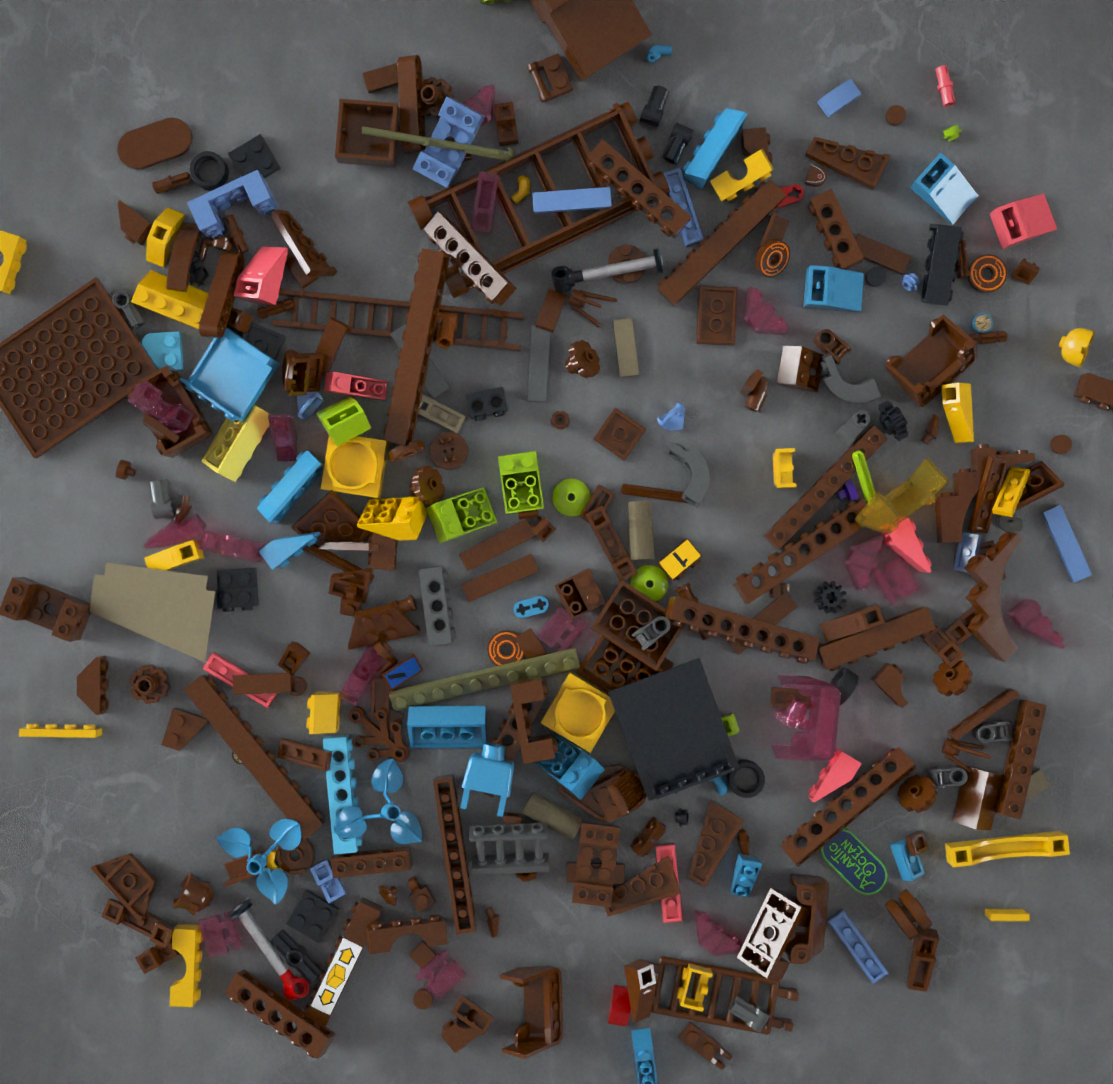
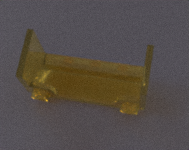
M927 457L911 477L885 496H882L879 491L876 492L855 518V521L860 526L884 534L886 532L891 534L899 527L898 524L924 505L930 506L937 500L935 496L949 479Z

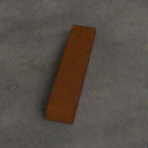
M419 55L399 57L397 68L401 133L426 137L424 102L421 99V90L423 88L421 58ZM401 141L402 149L405 153L424 151L426 148L422 144Z
M222 252L219 257L199 324V333L202 337L222 338L225 333L235 299L234 291L237 278L244 268V256L241 253Z

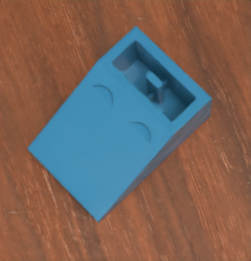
M941 152L909 187L951 225L957 221L978 197L958 168Z
M810 265L806 269L803 308L861 312L864 273L828 266Z
M556 733L553 738L557 739L558 752L555 753V758L534 763L581 800L605 769L590 755Z

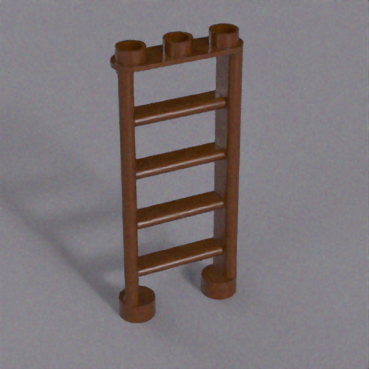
M627 101L621 105L617 102L614 103L613 108L608 112L515 155L514 159L507 163L506 160L431 196H418L408 201V204L422 230L433 218L430 209L448 201L461 231L483 253L457 196L490 182L521 247L492 261L502 274H505L637 210L632 206V201L628 198L614 204L611 197V208L602 209L574 223L571 222L567 211L555 212L562 229L530 243L499 176L531 162L545 192L557 191L541 156L573 142L594 188L606 187L601 174L598 172L594 173L587 166V156L590 154V151L583 136L614 122L636 169L665 194L670 193V189L664 174L661 171L652 174L647 164V161L653 158V152L645 136L636 140L630 126L637 124V119L630 103ZM649 200L647 201V205H650L656 201ZM454 265L448 267L445 282L453 299L475 288L472 285L474 283L473 280H468L461 276L457 267Z

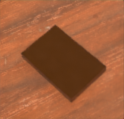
M699 286L696 344L735 345L737 287Z

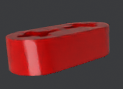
M798 184L780 188L786 197L775 209L800 202L804 196V189ZM793 189H795V192L800 193L796 199L795 196H787L792 193Z

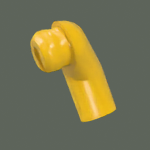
M525 175L518 177V191L511 196L515 204L519 203L530 193L531 182Z
M272 850L266 857V868H270L271 871L277 868L281 869L275 864L276 850Z

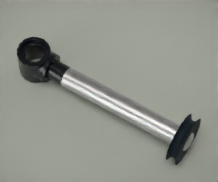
M659 247L658 249H653L654 256L578 271H572L567 266H558L551 272L555 291L566 293L577 282L656 268L657 276L658 273L663 274V259L660 255Z

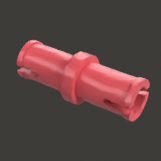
M943 65L935 69L939 83L937 87L938 91H941L943 107H950L956 104L952 89L954 85L950 81L948 66Z

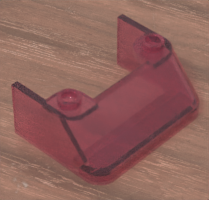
M778 674L782 687L797 688L800 694L811 696L808 732H796L792 736L791 745L772 744L771 748L775 758L809 761L831 760L835 755L841 699L839 689L833 684L810 676Z

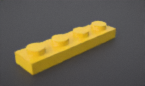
M38 723L26 724V727L19 729V737L96 738L102 736V728H96L95 724H85L84 727H77V724H65L64 727H58V724H45V727H39Z

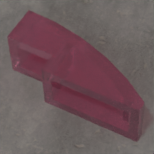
M482 171L479 173L471 227L474 230L489 233L492 231L499 175Z
M197 513L182 524L176 518L149 537L143 546L145 549L182 543L202 533L206 524Z

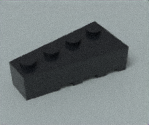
M930 224L929 231H933V234L927 243L930 255L925 260V270L928 271V275L923 277L921 302L948 306V302L952 300L953 290H951V285L956 279L954 268L955 263H958L960 257L958 246L963 240L962 227Z

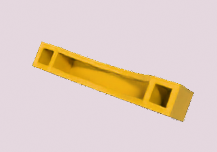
M1061 831L945 843L947 863L952 867L971 866L984 861L1008 857L1070 855L1068 835Z

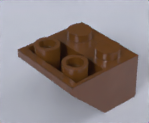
M783 346L777 384L787 388L818 392L822 371L820 362H822L821 356L823 354L803 346Z
M589 568L554 585L571 620L606 603Z

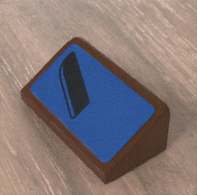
M415 654L381 674L390 691L422 672L423 668Z

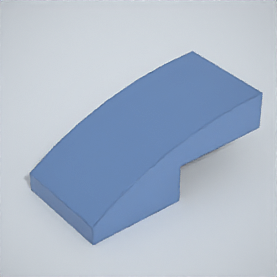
M850 78L818 100L817 103L826 116L830 117L840 111L845 105L857 99L861 92Z
M328 860L310 869L317 885L321 886L328 903H332L347 894L340 879L333 878L332 866Z

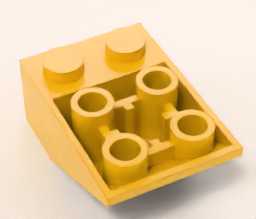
M418 497L369 499L357 523V527L399 541L417 540L428 512L423 501H419Z

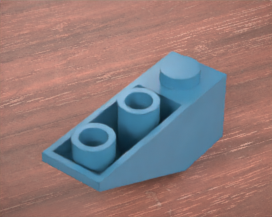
M321 532L280 537L272 540L258 552L272 570L278 567L283 569L290 563L288 561L290 558H297L304 552L302 550L304 547L314 545L318 541L316 538L321 535Z
M650 1028L631 1030L638 1084H658Z

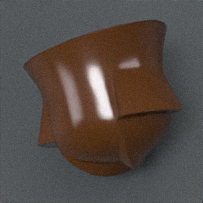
M189 872L180 885L184 889L179 899L174 898L173 908H183L195 915L196 912L209 907L210 902L214 898L213 891L209 886L210 881L198 880Z

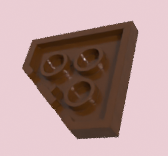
M333 490L329 491L292 525V529L298 535L321 532V535L316 539L325 540V542L352 541L360 543L371 533L357 527L361 516Z
M621 764L603 767L605 769L592 787L609 779L610 776L626 769V767ZM561 784L557 788V792L602 823H605L608 819L591 788L581 800Z

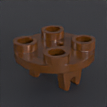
M443 432L437 435L431 443L430 456L433 462L440 468L446 470L456 469L467 459L468 446L465 440L457 433Z

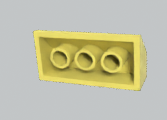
M254 404L244 422L237 419L233 422L226 418L201 462L216 473L236 482L241 476L246 463L251 459L256 446L261 442L266 429L270 427L274 416Z

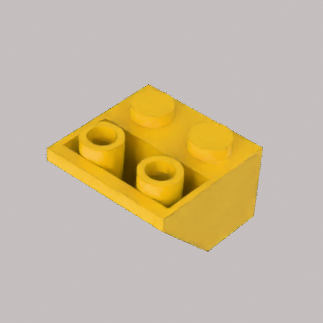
M317 691L311 695V698H308L307 708L310 709V717H307L306 728L309 729V734L336 733L339 731L341 692Z

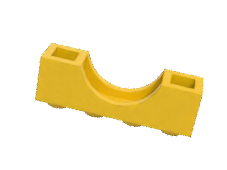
M177 924L173 928L172 949L178 951L184 957L186 973L184 978L175 981L170 987V1006L193 1007L200 1000L201 996L198 982H200L202 976L199 962L202 960L200 943L203 940V931H201V925Z

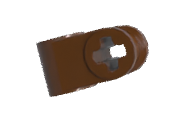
M829 329L818 332L814 337L815 345L825 354L832 355L837 365L841 363L840 360L843 356L852 350L845 341L841 340ZM822 334L827 335V344L821 341L820 338Z

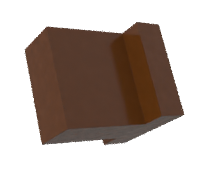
M633 0L530 1L541 22L545 21L580 81L588 78L652 35Z

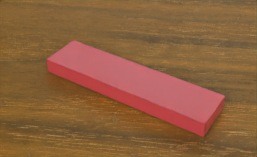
M215 652L211 654L203 667L205 671L232 687L233 675L249 674ZM278 693L245 695L264 707L269 708Z
M675 844L655 845L657 862L669 855L678 881ZM680 894L662 899L663 923L683 921Z

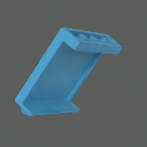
M226 327L222 338H214L189 379L180 378L179 380L186 384L184 388L190 392L195 393L196 391L198 398L207 403L210 401L212 408L219 412L224 411V416L234 422L237 419L244 422L280 363Z

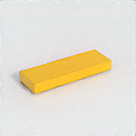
M1010 466L992 509L993 514L1013 517L1030 476V469Z

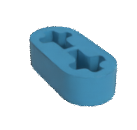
M536 596L517 602L513 610L517 617L525 618L545 612L549 607V601L544 596ZM538 599L546 602L542 610L539 607H532L533 604L538 603ZM519 604H523L524 607L530 605L531 609L526 610L524 615L521 612H517Z

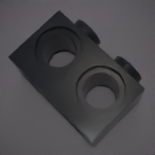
M503 387L465 395L470 418H475V421L485 420L486 416L492 414L494 417L503 416L508 411ZM494 398L502 400L500 407L495 408L492 406L491 403ZM476 402L483 403V409L479 412L473 410V405Z

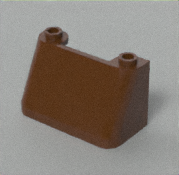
M944 314L930 323L929 335L903 358L899 355L892 356L885 364L888 373L919 407H924L942 392V385L951 384L974 364L978 356L977 342Z
M790 874V884L797 888L796 894L799 902L812 907L811 921L808 927H805L804 932H795V936L789 940L784 952L790 963L805 964L818 955L824 947L829 884L820 876Z

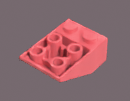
M1044 193L998 207L989 214L1002 250L1057 230Z
M262 246L238 276L234 297L251 303L276 305L289 249Z
M909 517L899 518L878 527L886 546L918 572H932L930 569L932 566L928 556L924 555L922 550L924 549L923 542L920 538H917L915 534L916 526Z

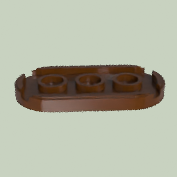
M166 118L125 133L118 142L117 153L125 165L132 169L142 170L184 155L189 150L190 144H192L193 135L191 129L184 121L178 118Z

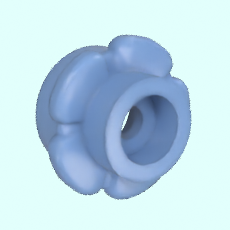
M913 273L904 275L902 279V285L907 291H916L920 285L919 278Z

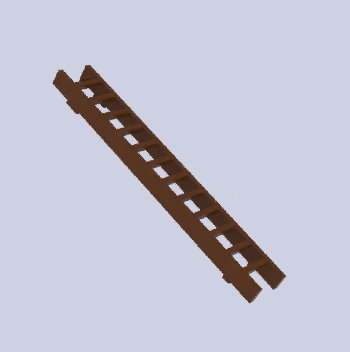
M279 289V296L294 297L295 308L292 311L291 322L272 320V325L282 328L324 332L326 325L316 324L318 300L332 301L330 318L333 317L335 319L337 302L350 303L349 327L346 334L393 339L390 334L392 333L394 307L406 308L408 312L411 302ZM300 298L313 299L310 323L297 322ZM356 304L369 305L367 329L354 328ZM375 305L388 307L386 331L372 330ZM440 305L439 312L464 314L462 339L454 338L453 345L510 351L521 350V346L518 344L505 343V338L507 339L508 326L506 324L507 319L524 320V313ZM469 315L483 316L480 341L467 339ZM488 317L502 318L500 342L497 340L486 341ZM434 336L433 343H436V336Z

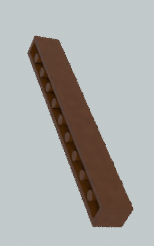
M422 248L418 255L419 267L414 275L415 287L410 295L411 307L406 315L407 327L402 335L404 342L398 355L400 362L399 367L395 371L396 382L391 391L392 402L387 410L388 422L383 430L385 441L404 446L409 445L408 443L413 441L451 254Z
M201 675L184 689L185 693L288 819H293L300 824L301 836L306 839L325 823L323 820L325 818L319 809H314L311 805L313 802L307 794L303 795L299 790L301 788L294 779L291 780L287 774L289 772L282 764L279 766L275 761V754L270 749L266 750L263 746L264 741L259 735L255 736L251 731L252 726L247 720L243 721L240 718V711L234 705L231 706L228 703V697L222 690L219 691L215 687V680L210 675Z

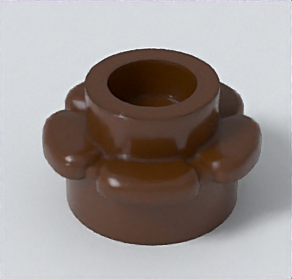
M556 411L553 413V418L551 419L552 426L562 430L565 426L569 425L570 419L566 412Z

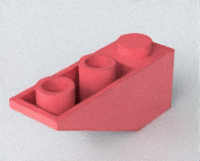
M339 372L326 373L324 392L386 400L388 381Z
M837 749L836 752L834 751L830 755L828 760L830 763L827 768L821 770L818 776L820 779L817 784L810 788L808 793L810 796L808 798L812 802H816L851 781L862 763Z

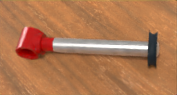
M250 899L238 905L227 916L231 917L230 921L238 917L283 980L284 984L282 986L284 987L283 993L285 998L295 1001L306 996L309 992L308 982L303 978H299L297 974L293 975L248 911L253 905L250 903ZM295 986L298 988V993L295 992Z

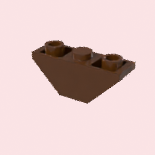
M106 656L96 657L77 675V696L96 715L106 713L109 706V701L106 698V691L109 687L106 672L109 669V662L106 660Z

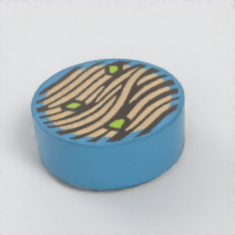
M979 314L972 320V328L977 333L988 332L993 326V320L988 314Z

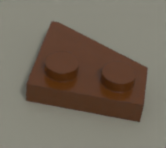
M372 568L333 574L330 579L328 594L342 597L349 591V585L357 586L356 597L362 598L361 602L366 603Z
M173 708L161 745L180 751L209 721L205 717Z

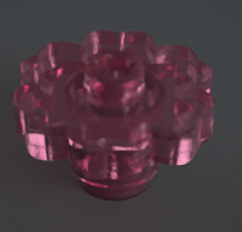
M793 699L789 703L787 710H775L774 718L789 728L811 731L813 722L805 717L808 710L806 709L807 704L805 702Z

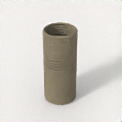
M651 501L628 502L631 560L654 559L653 526H650L653 525V519H651L653 518Z
M536 792L531 793L522 810V814L525 816L527 815L539 823H547V828H551L571 841L577 835L583 822V818H580V816L578 817L565 808H561L558 804L549 801L538 793L536 794Z

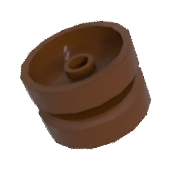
M904 889L898 894V898L903 904L902 907L895 899H890L884 905L905 935L912 940L918 935V930L913 922H916L923 930H926L933 924L919 901L907 889Z

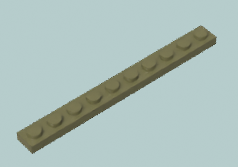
M576 648L389 691V697L394 711L409 708V706H418L508 685L513 681L580 668Z

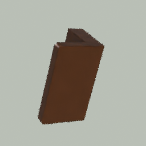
M773 211L757 251L761 246H765L768 240H782L789 220L776 216L777 212Z
M260 850L252 852V857L256 854H261ZM249 854L224 864L230 877L224 883L225 887L256 876L250 874L246 868Z

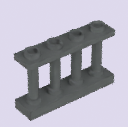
M547 823L470 826L469 841L476 842L477 856L472 858V875L549 872V853H543L542 839H547ZM534 839L535 854H524L523 840ZM504 840H515L516 854L504 855ZM484 841H496L497 855L485 856Z

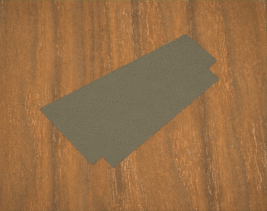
M106 562L104 576H94L89 612L205 662L215 591L206 590L208 576Z

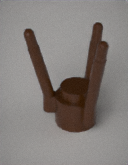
M574 289L568 304L573 305V310L579 312L597 327H601L599 322L580 307L583 308L587 303L601 308V304L587 299L588 297L617 302V299Z
M946 738L942 747V752L945 753L944 758L953 761L969 773L972 770L953 757L954 755L958 756L960 750L991 759V756L966 748L984 749L982 745Z

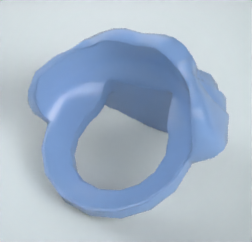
M307 392V395L297 396V409L299 411L297 416L300 419L307 420L310 414L314 413L315 409L324 401L319 392Z
M676 403L675 407L667 414L657 417L660 427L670 431L683 429L685 406L682 403Z

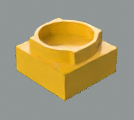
M329 435L321 489L381 499L390 443L385 440L356 436L336 446Z
M570 671L540 723L591 753L613 716L615 709L608 693Z

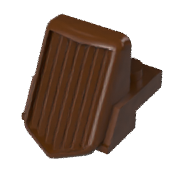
M293 349L285 352L282 363V379L284 390L289 392V396L307 395V392L320 390L324 359L322 353H298Z
M627 768L591 788L609 822L637 810L645 803L647 797L639 775L635 771H628Z

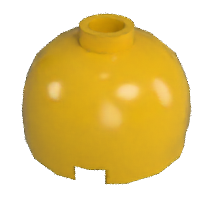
M1075 328L1067 336H1062L1059 347L1062 348L1061 355L1063 359L1073 366L1081 367L1088 354L1089 346L1092 344L1095 331L1086 328Z

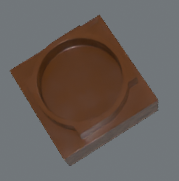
M339 99L335 158L338 163L396 168L398 140L362 134V126L399 132L400 108L398 103Z

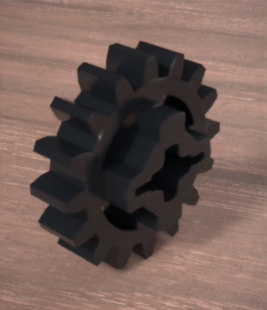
M889 401L878 405V409L881 412L879 420L887 434H893L894 438L898 441L908 437L909 433L906 430L908 422L900 408L893 407V404Z

